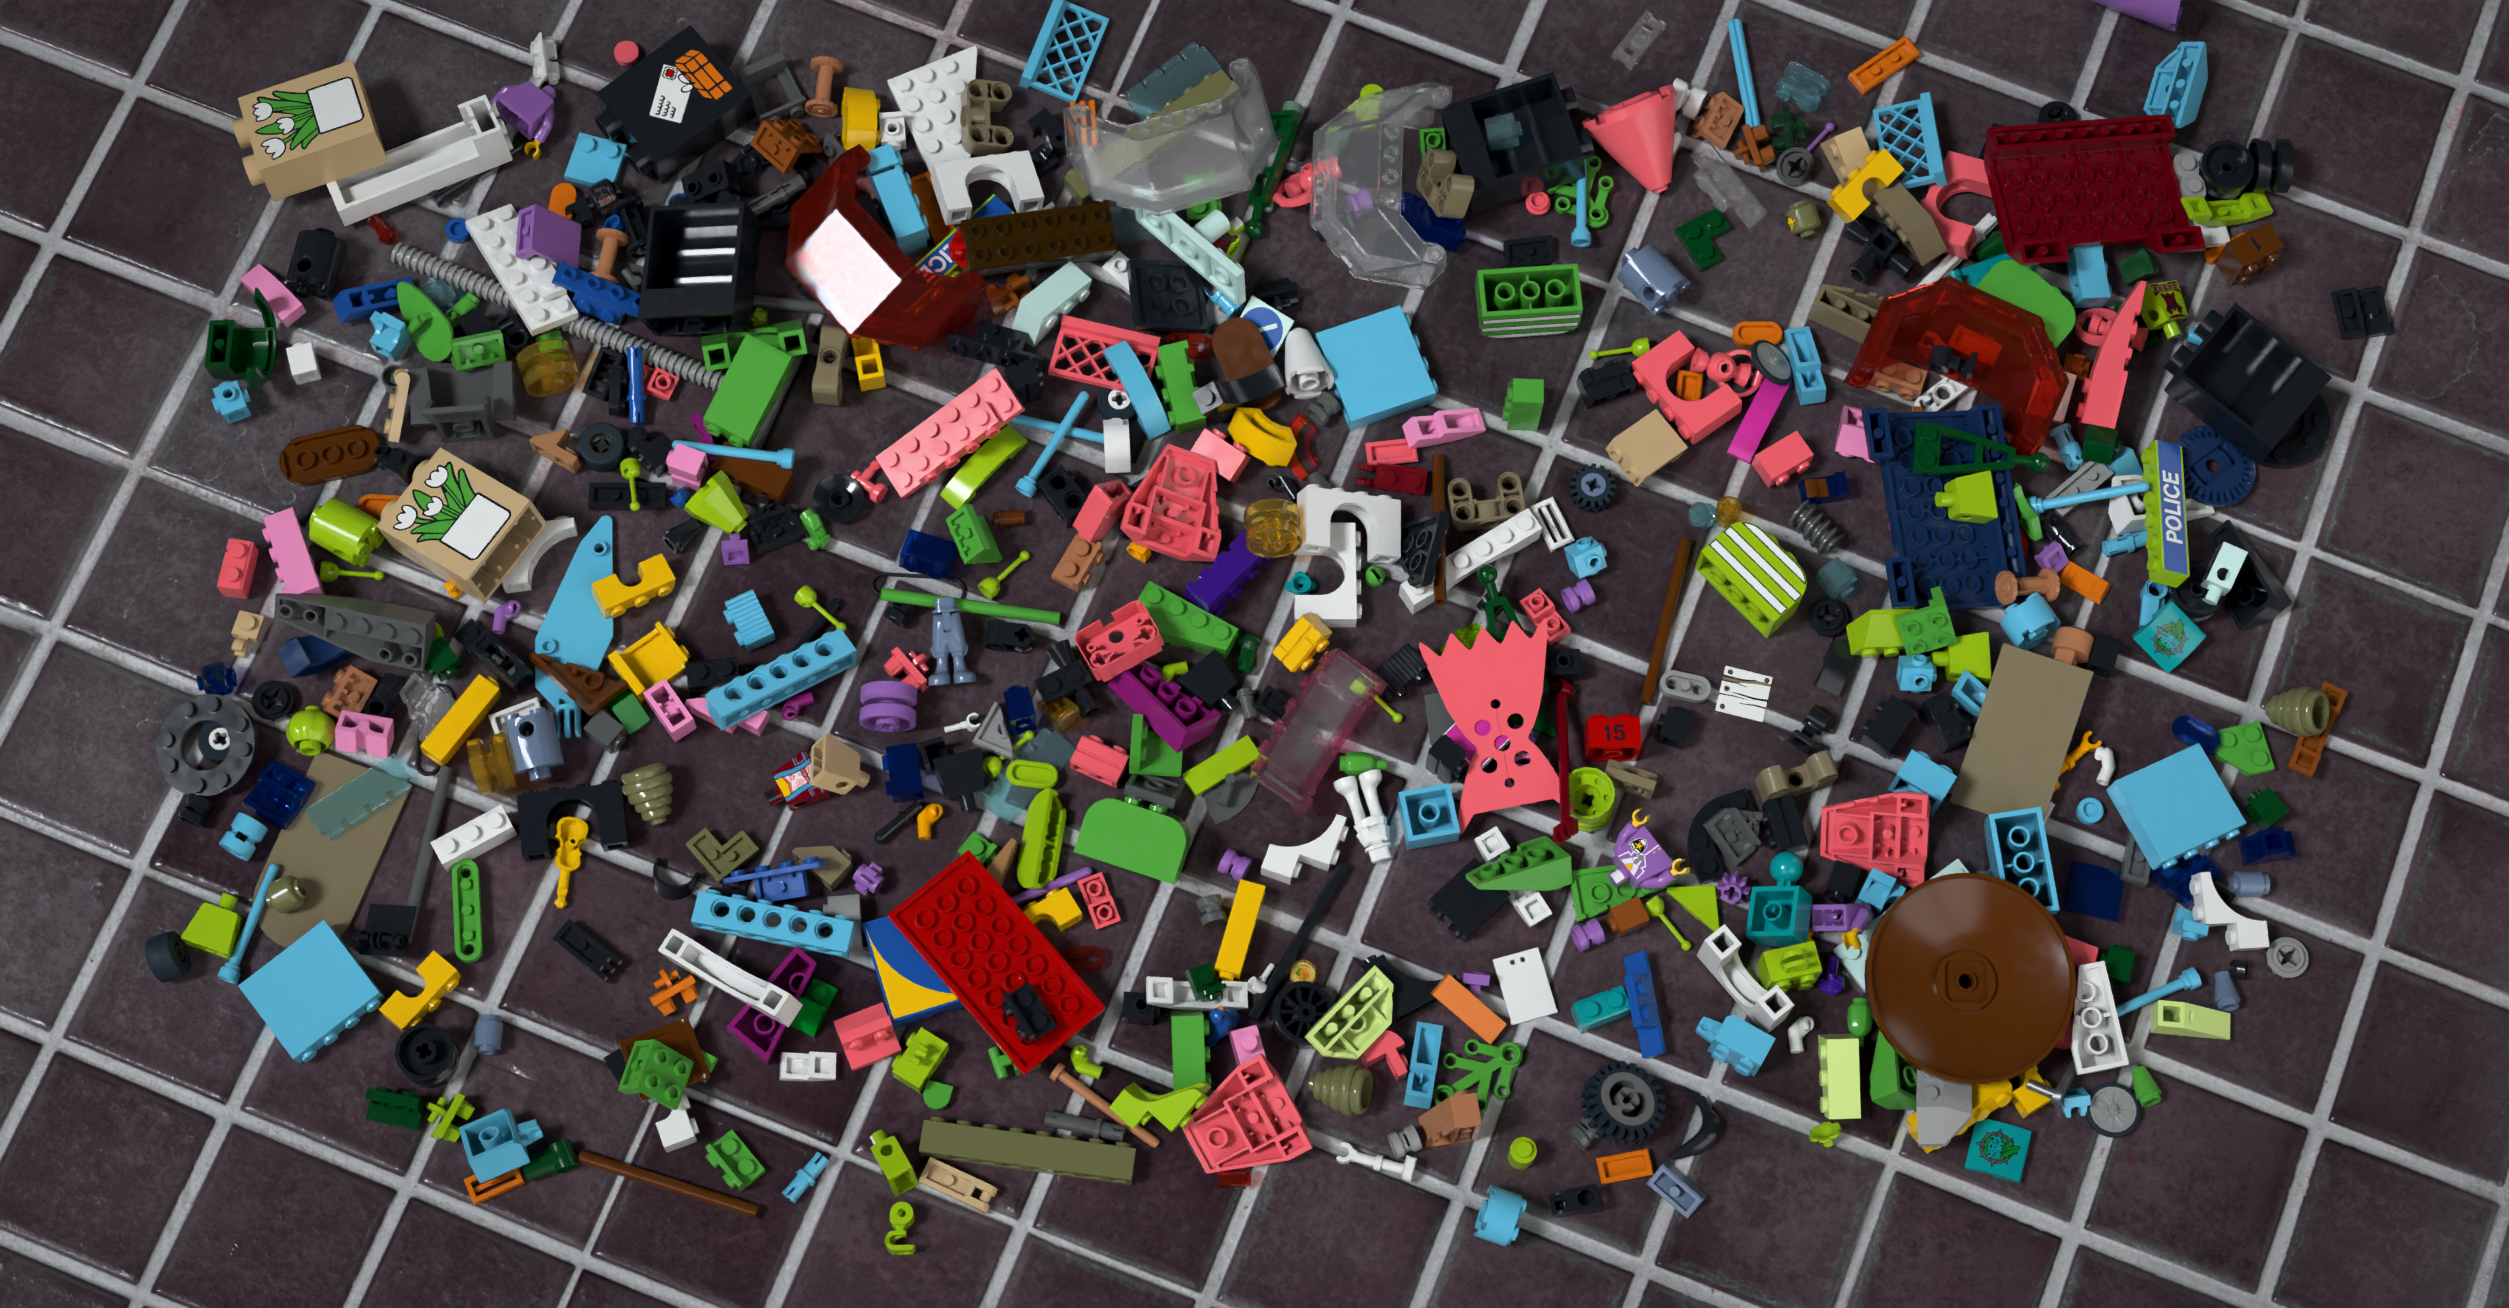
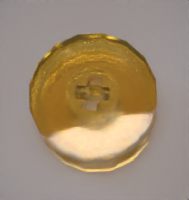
M563 339L543 340L524 348L517 355L516 362L521 375H524L523 382L529 395L533 397L554 395L565 391L578 382L580 375L575 361L572 360L573 355L568 341Z
M1274 498L1260 500L1248 506L1244 512L1245 542L1248 551L1256 556L1265 558L1283 557L1297 551L1302 544L1301 518L1298 506L1292 501Z
M504 732L489 736L490 752H488L484 740L480 737L467 741L470 769L481 796L495 792L496 782L494 776H497L499 785L504 790L518 786L516 775H513Z

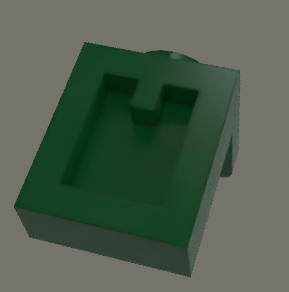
M1212 962L1188 969L1185 972L1196 1001L1206 999V1002L1214 1001L1220 998V993L1227 989L1226 983H1219Z

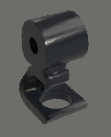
M1932 346L1927 364L1930 369L1942 373H1948L1950 369H1954V372L1960 374L1964 380H1972L1978 353H1971L1970 359L1963 361L1961 356H1954L1953 349L1947 346Z
M1815 704L1802 723L1804 725L1801 731L1794 730L1787 742L1808 754L1814 744L1813 736L1815 734L1821 735L1831 720L1832 715Z

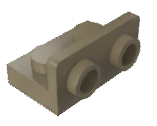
M1612 759L1608 760L1604 772L1612 780L1614 788L1647 799H1651L1658 777L1657 774Z

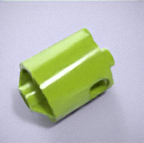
M332 497L324 505L317 506L310 516L309 539L354 566L365 567L374 547L378 548L382 544L384 536L376 527L380 522L379 520L338 497Z

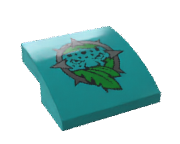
M2172 599L2152 615L2151 621L2133 634V639L2167 674L2179 665L2206 637V634Z
M1990 1119L1975 1122L1965 1163L1966 1170L1993 1175L1996 1179L2020 1183L2032 1132Z

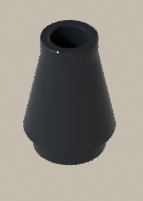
M692 517L688 521L667 530L666 535L663 536V541L672 552L683 551L697 532L701 530V526Z

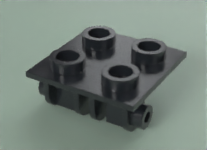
M370 904L365 930L355 933L353 937L354 943L360 947L359 954L405 958L417 907Z

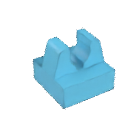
M2083 1087L2069 1088L2060 1103L2064 1115L2067 1118H2071V1109L2074 1107H2078V1113L2081 1116L2086 1115L2087 1107L2091 1105L2089 1093Z

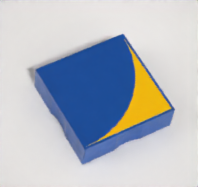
M887 916L862 923L893 1029L929 1019L944 1011L965 1008Z

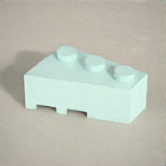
M1069 261L1020 300L1012 329L1029 333L1027 343L1034 348L1062 320L1063 315H1067L1079 302H1083L1089 296V287L1092 279Z

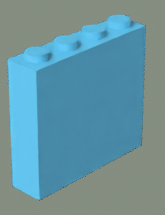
M1400 305L1315 334V343L1333 372L1334 384L1332 387L1349 430L1434 403L1435 395L1438 392L1437 384L1434 378L1430 379L1428 375V362L1425 356L1421 357L1419 353V340L1416 334L1412 335L1409 328L1411 327L1410 318L1407 312L1403 313Z
M2199 743L2118 779L2106 789L2153 871L2160 867L2166 870L2177 864V859L2181 857L2188 860L2199 853L2198 850L2203 847L2209 850L2220 843L2219 840L2224 837L2227 841L2233 839L2240 834L2239 829L2246 824L2242 814Z
M325 920L321 921L238 985L292 1059L299 1064L314 1058L318 1049L323 1045L332 1044L337 1040L340 1032L345 1028L350 1029L360 1021L362 1015L367 1011L372 1012L381 1005V1001L386 998L333 927Z

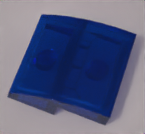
M273 759L257 777L258 784L242 803L244 808L286 831L305 806L316 783Z
M2198 853L2188 860L2181 857L2177 859V864L2166 870L2163 867L2154 871L2150 868L2149 877L2171 898L2183 907L2188 908L2194 902V897L2190 893L2189 888L2192 875L2200 872H2211L2214 883L2223 874L2205 854L2201 856Z
M2073 860L2064 911L2117 922L2124 880L2120 879L2121 871Z

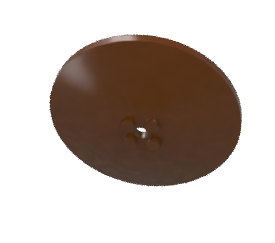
M1954 873L1932 878L1915 886L1897 899L1884 913L1872 934L1867 949L1864 973L1865 990L1872 1016L1887 1042L1904 1060L1918 1070L1942 1081L1972 1086L1994 1084L2014 1078L2037 1065L2052 1051L2064 1034L2070 1021L2076 996V975L2067 939L2054 917L2036 898L2022 888L2003 879L1978 873ZM1960 975H1967L1970 978L1971 986L1969 989H1964L1959 985L1958 979Z

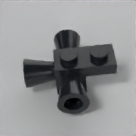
M1857 217L1850 223L1842 237L1863 246L1860 254L1861 257L1847 267L1850 276L1859 283L1866 284L1874 268L1877 267L1880 270L1885 263L1903 281L1917 263V261L1896 252L1903 243L1896 232H1892L1887 224L1883 227L1879 226L1872 233Z
M1068 639L1050 646L1046 652L1060 669L1034 681L1045 705L1047 706L1067 696L1069 701L1076 699L1082 719L1099 713L1104 708V705L1092 692V680L1096 678L1088 664L1084 666L1081 659L1075 661Z

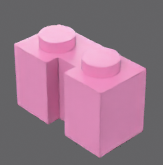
M677 443L675 449L670 450L668 453L666 464L669 473L672 474L673 484L685 486L687 489L696 492L705 486L711 472L705 452Z
M342 710L335 727L336 750L357 753L358 749L367 750V755L388 758L394 741L393 719Z

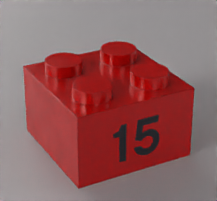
M1629 713L1619 714L1617 717L1596 714L1588 718L1583 731L1584 763L1608 762L1609 759L1618 762L1636 761L1642 747L1640 716L1633 717Z

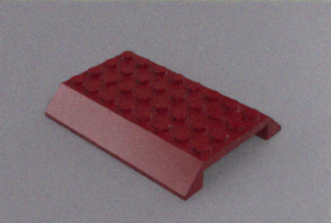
M2162 114L1989 127L1986 134L1984 167L2006 254L2021 266L2068 262L2067 248L2143 242L2158 254L2204 251L2206 246L2201 227H2190L2186 210L2181 202L2182 195L2168 146L2176 137L2171 115Z

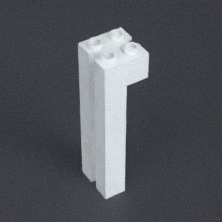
M486 94L458 105L463 118L462 122L386 151L389 162L387 164L327 183L344 227L429 194L433 190H439L512 161L510 150L514 148L509 136H504L508 132L503 120L500 118L496 119L500 114L495 103H489Z

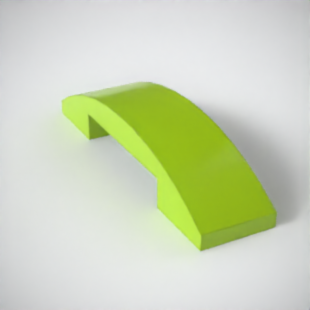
M2264 192L2243 193L2238 200L2205 201L2203 196L2181 198V202L2190 220L2206 226H2231L2247 223L2266 217L2273 212Z
M1010 425L1006 426L995 437L988 440L960 468L943 489L940 496L955 510H958L964 504H967L976 495V490L1008 458L1011 460L1028 443V440Z

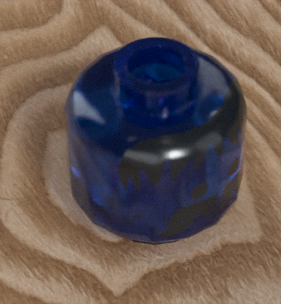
M226 662L205 665L201 669V675L197 676L198 688L200 691H205L206 694L229 695L233 692L234 687L238 685L234 667H230Z

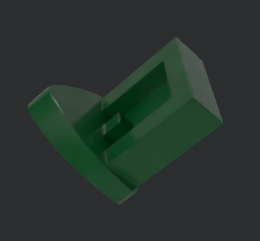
M2144 247L2140 248L2139 252L2117 262L2128 286L2158 273L2160 268L2156 258Z

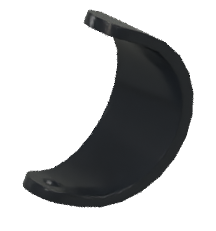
M658 857L653 866V886L656 892L662 898L671 901L680 900L688 896L695 888L700 873L696 872L692 880L684 885H668L657 876V870L661 863V858Z

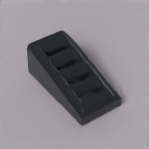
M601 346L582 393L606 402L610 393L611 374L600 371V368L603 366L612 369V364L604 361L606 357L615 360V365L624 366L627 357ZM599 375L608 379L607 384L596 380V376ZM592 384L605 388L603 393L592 389Z

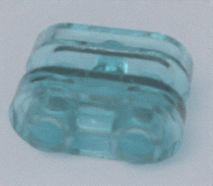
M1789 62L1783 71L1785 77H1780L1777 80L1774 90L1780 99L1784 101L1789 100L1798 105L1801 110L1810 112L1818 109L1822 102L1820 96L1827 94L1831 84L1828 79L1797 62Z

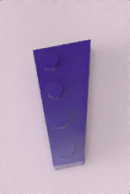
M1251 523L1229 545L1231 550L1229 552L1224 550L1216 556L1211 569L1205 567L1199 573L1196 583L1190 581L1185 586L1186 601L1219 617L1225 609L1224 604L1230 598L1234 600L1242 591L1241 586L1246 581H1252L1258 574L1259 566L1263 562L1267 564L1276 553L1274 551L1275 541L1254 523Z

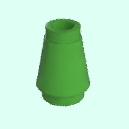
M2139 1066L2130 1071L2136 1100L2140 1102L2141 1106L2149 1107L2159 1103L2162 1100L2160 1096L2162 1092L2146 1067Z

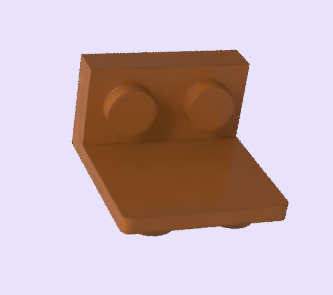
M793 118L763 120L750 143L751 146L783 174L790 173L801 153H823L824 151L823 146L819 143V139L813 134L806 132L802 128L803 125Z

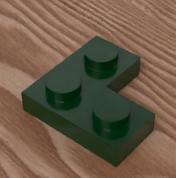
M1716 207L1677 227L1675 234L1699 272H1702L1721 262L1722 256L1711 240L1728 232L1731 226L1720 209Z

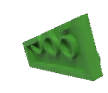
M1615 865L1573 870V884H1570L1576 922L1578 924L1608 912L1610 908L1637 896L1641 899L1676 884V879L1662 889L1645 890L1641 887L1634 889L1628 881L1615 887L1608 878V874L1617 869Z

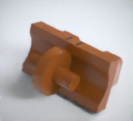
M1749 124L1742 126L1748 145L1745 144L1744 140L1738 141L1739 148L1734 151V157L1737 160L1743 159L1744 164L1749 165L1752 163L1750 159L1752 156L1755 166L1759 167L1762 173L1768 170L1766 165L1778 158L1772 145L1760 149L1759 143L1770 139L1766 126L1763 124L1751 128Z
M1015 272L1006 279L1008 285L1000 288L997 284H993L986 288L990 308L995 316L1012 308L1017 312L1020 300L1032 291L1030 280L1026 275L1021 277Z

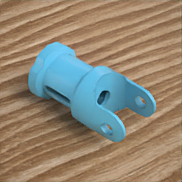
M1204 287V292L1215 305L1218 304L1223 309L1227 319L1235 318L1243 311L1244 303L1238 307L1221 291L1217 290L1213 295L1208 288Z
M2065 423L2052 429L2049 434L2051 437H2054L2059 447L2058 454L2070 471H2075L2079 466L2078 464H2081L2084 459H2076V456L2081 458V446L2079 442L2075 441L2070 431L2072 428L2071 424Z

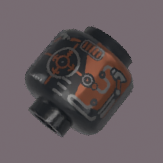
M608 178L590 185L587 189L589 196L586 197L591 211L597 210L601 215L611 212V206L624 198L616 181L611 182Z

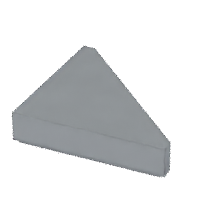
M994 702L972 743L979 748L981 747L1015 761L1016 756L1002 708L999 703Z

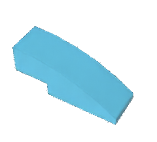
M1809 326L1785 330L1786 347L1800 405L1825 402L1827 388L1820 370L1821 361Z
M1417 1021L1403 1105L1430 1109L1441 1045L1442 1025Z

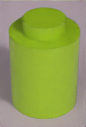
M1527 1137L1515 1139L1510 1146L1507 1156L1510 1165L1518 1170L1530 1167L1537 1153L1536 1145Z

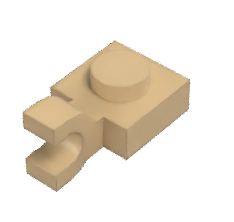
M239 610L231 632L232 636L236 638L231 647L235 651V656L245 658L250 641L258 643L266 622L264 616Z

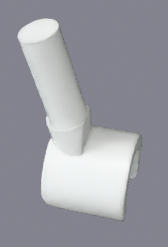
M971 713L967 716L966 721L944 727L945 733L960 729H967L970 732L977 731L981 723L973 725L969 721L977 719L979 715Z
M1270 963L1259 979L1251 977L1246 984V989L1253 994L1265 992L1267 989L1265 982L1275 966Z

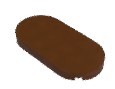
M1240 317L1230 318L1221 323L1215 330L1212 347L1227 381L1249 376L1275 364L1260 330L1250 320ZM1283 390L1252 408L1261 409L1262 412L1274 408L1280 401Z
M351 425L297 437L287 444V447L280 454L279 465L283 475L289 482L303 487L366 474L377 466L374 460L376 457L374 450L381 445L377 434L362 425Z

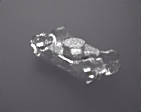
M1646 10L1613 51L1611 58L1615 61L1620 60L1627 69L1632 71L1657 37L1663 33L1667 23L1662 20L1658 21L1651 12ZM1648 25L1652 28V30H1648L1647 28H1645V26ZM1627 48L1634 52L1631 56L1625 52Z

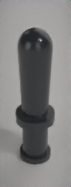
M914 800V803L905 811H899V816L875 833L874 841L877 844L885 843L905 823H911L910 819L923 810V807L917 800Z

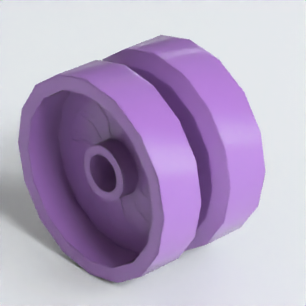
M875 681L866 683L861 687L860 701L865 706L860 709V726L878 732H904L916 727V710L912 708L917 704L916 687L897 681Z

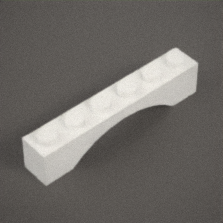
M1529 508L1446 557V591L1477 571L1482 565L1489 564L1508 554L1518 552L1540 539L1542 527ZM1408 581L1400 584L1399 596L1412 615L1434 602L1433 582L1431 585L1419 589L1410 586Z
M673 928L658 949L671 962L788 1028L803 1006L790 993L738 968Z

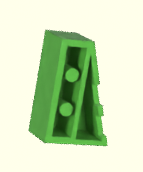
M1187 340L1159 346L1158 366H1154L1157 381L1162 380L1164 387L1160 389L1163 403H1168L1170 411L1167 412L1170 427L1175 426L1177 434L1206 427V417L1201 414L1192 395L1199 387H1197L1194 377L1193 363H1190L1188 356L1189 346Z
M1513 378L1507 383V395L1502 412V421H1507V430L1537 431L1544 404V379Z
M1202 1011L1171 1012L1173 1091L1202 1081L1211 1086V1074L1205 1073V1062H1210V1046H1204V1036L1209 1035V1019H1204Z

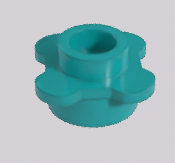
M1302 571L1296 572L1291 582H1287L1285 585L1286 591L1292 592L1295 595H1307L1316 588L1315 581L1310 580Z

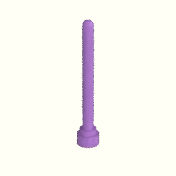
M1088 866L1053 881H1049L1041 889H1029L1012 896L1011 899L1017 905L1045 895L1056 888H1062L1092 875V869Z

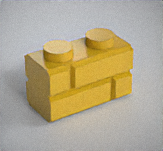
M1314 613L1303 614L1272 652L1291 672L1306 671L1314 663L1315 660L1312 657L1317 651L1319 653L1322 652L1329 645L1330 642L1327 639L1332 634V631Z

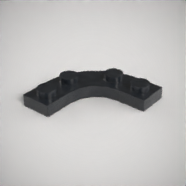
M1746 788L1711 800L1699 810L1692 821L1687 836V851L1699 886L1721 879L1724 875L1716 853L1714 840L1703 824L1724 808H1738L1739 810L1755 812Z

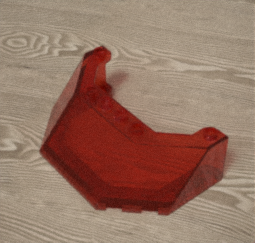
M858 144L842 153L791 207L785 267L849 337L859 339L860 336L875 339V343L894 346L895 344L909 346V350L919 352L947 336L949 331L953 332L974 320L989 284L974 271L963 272L954 278L921 271L855 200L859 192V187L856 183L857 174L867 169L871 161L869 153Z
M1951 276L1940 278L1939 281L1927 285L1923 284L1908 289L1906 292L1894 296L1890 295L1882 299L1843 383L1858 389L1865 388L1872 381L1876 371L1909 360L2000 401L2014 433L2009 446L2016 448V454L2032 456L2042 447L2070 381L2066 372H2063L2058 360V353L2047 335L2042 317ZM1932 346H1947L1953 349L1954 356H1961L1963 361L1970 359L1971 353H1978L1972 380H1964L1960 374L1954 372V369H1950L1948 373L1930 369L1927 364Z

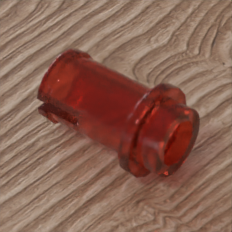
M380 214L372 215L377 224L369 218L367 225L377 234L380 243L385 245L392 244L397 239L395 228L389 227Z
M1242 1168V1171H1218L1219 1189L1243 1187V1189H1246V1187L1251 1186V1171L1245 1170V1168Z

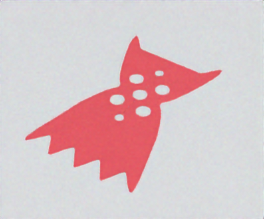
M1543 618L1532 638H1529L1514 621H1511L1505 638L1500 644L1481 627L1470 650L1451 633L1441 656H1438L1423 643H1419L1423 659L1428 665L1427 668L1447 711L1464 736L1476 746V752L1468 767L1458 815L1460 835L1464 832L1474 814L1554 799L1560 804L1559 777L1541 750L1529 740V734L1535 724L1543 693L1547 646L1546 618ZM1494 699L1500 701V707L1497 710L1491 707V701ZM1518 713L1523 717L1524 723L1520 728L1512 729L1508 726L1507 720L1511 714ZM1486 720L1490 723L1491 730L1487 735L1481 736L1475 732V724L1478 721ZM1504 735L1510 739L1511 744L1507 750L1499 751L1495 748L1494 742L1498 736ZM1525 751L1529 753L1531 759L1527 766L1520 767L1515 763L1514 757L1518 752ZM1485 758H1494L1496 760L1497 769L1494 772L1485 773L1482 770L1481 763ZM1508 777L1514 780V786L1510 788L1505 786V780ZM1570 799V810L1573 813L1574 807Z

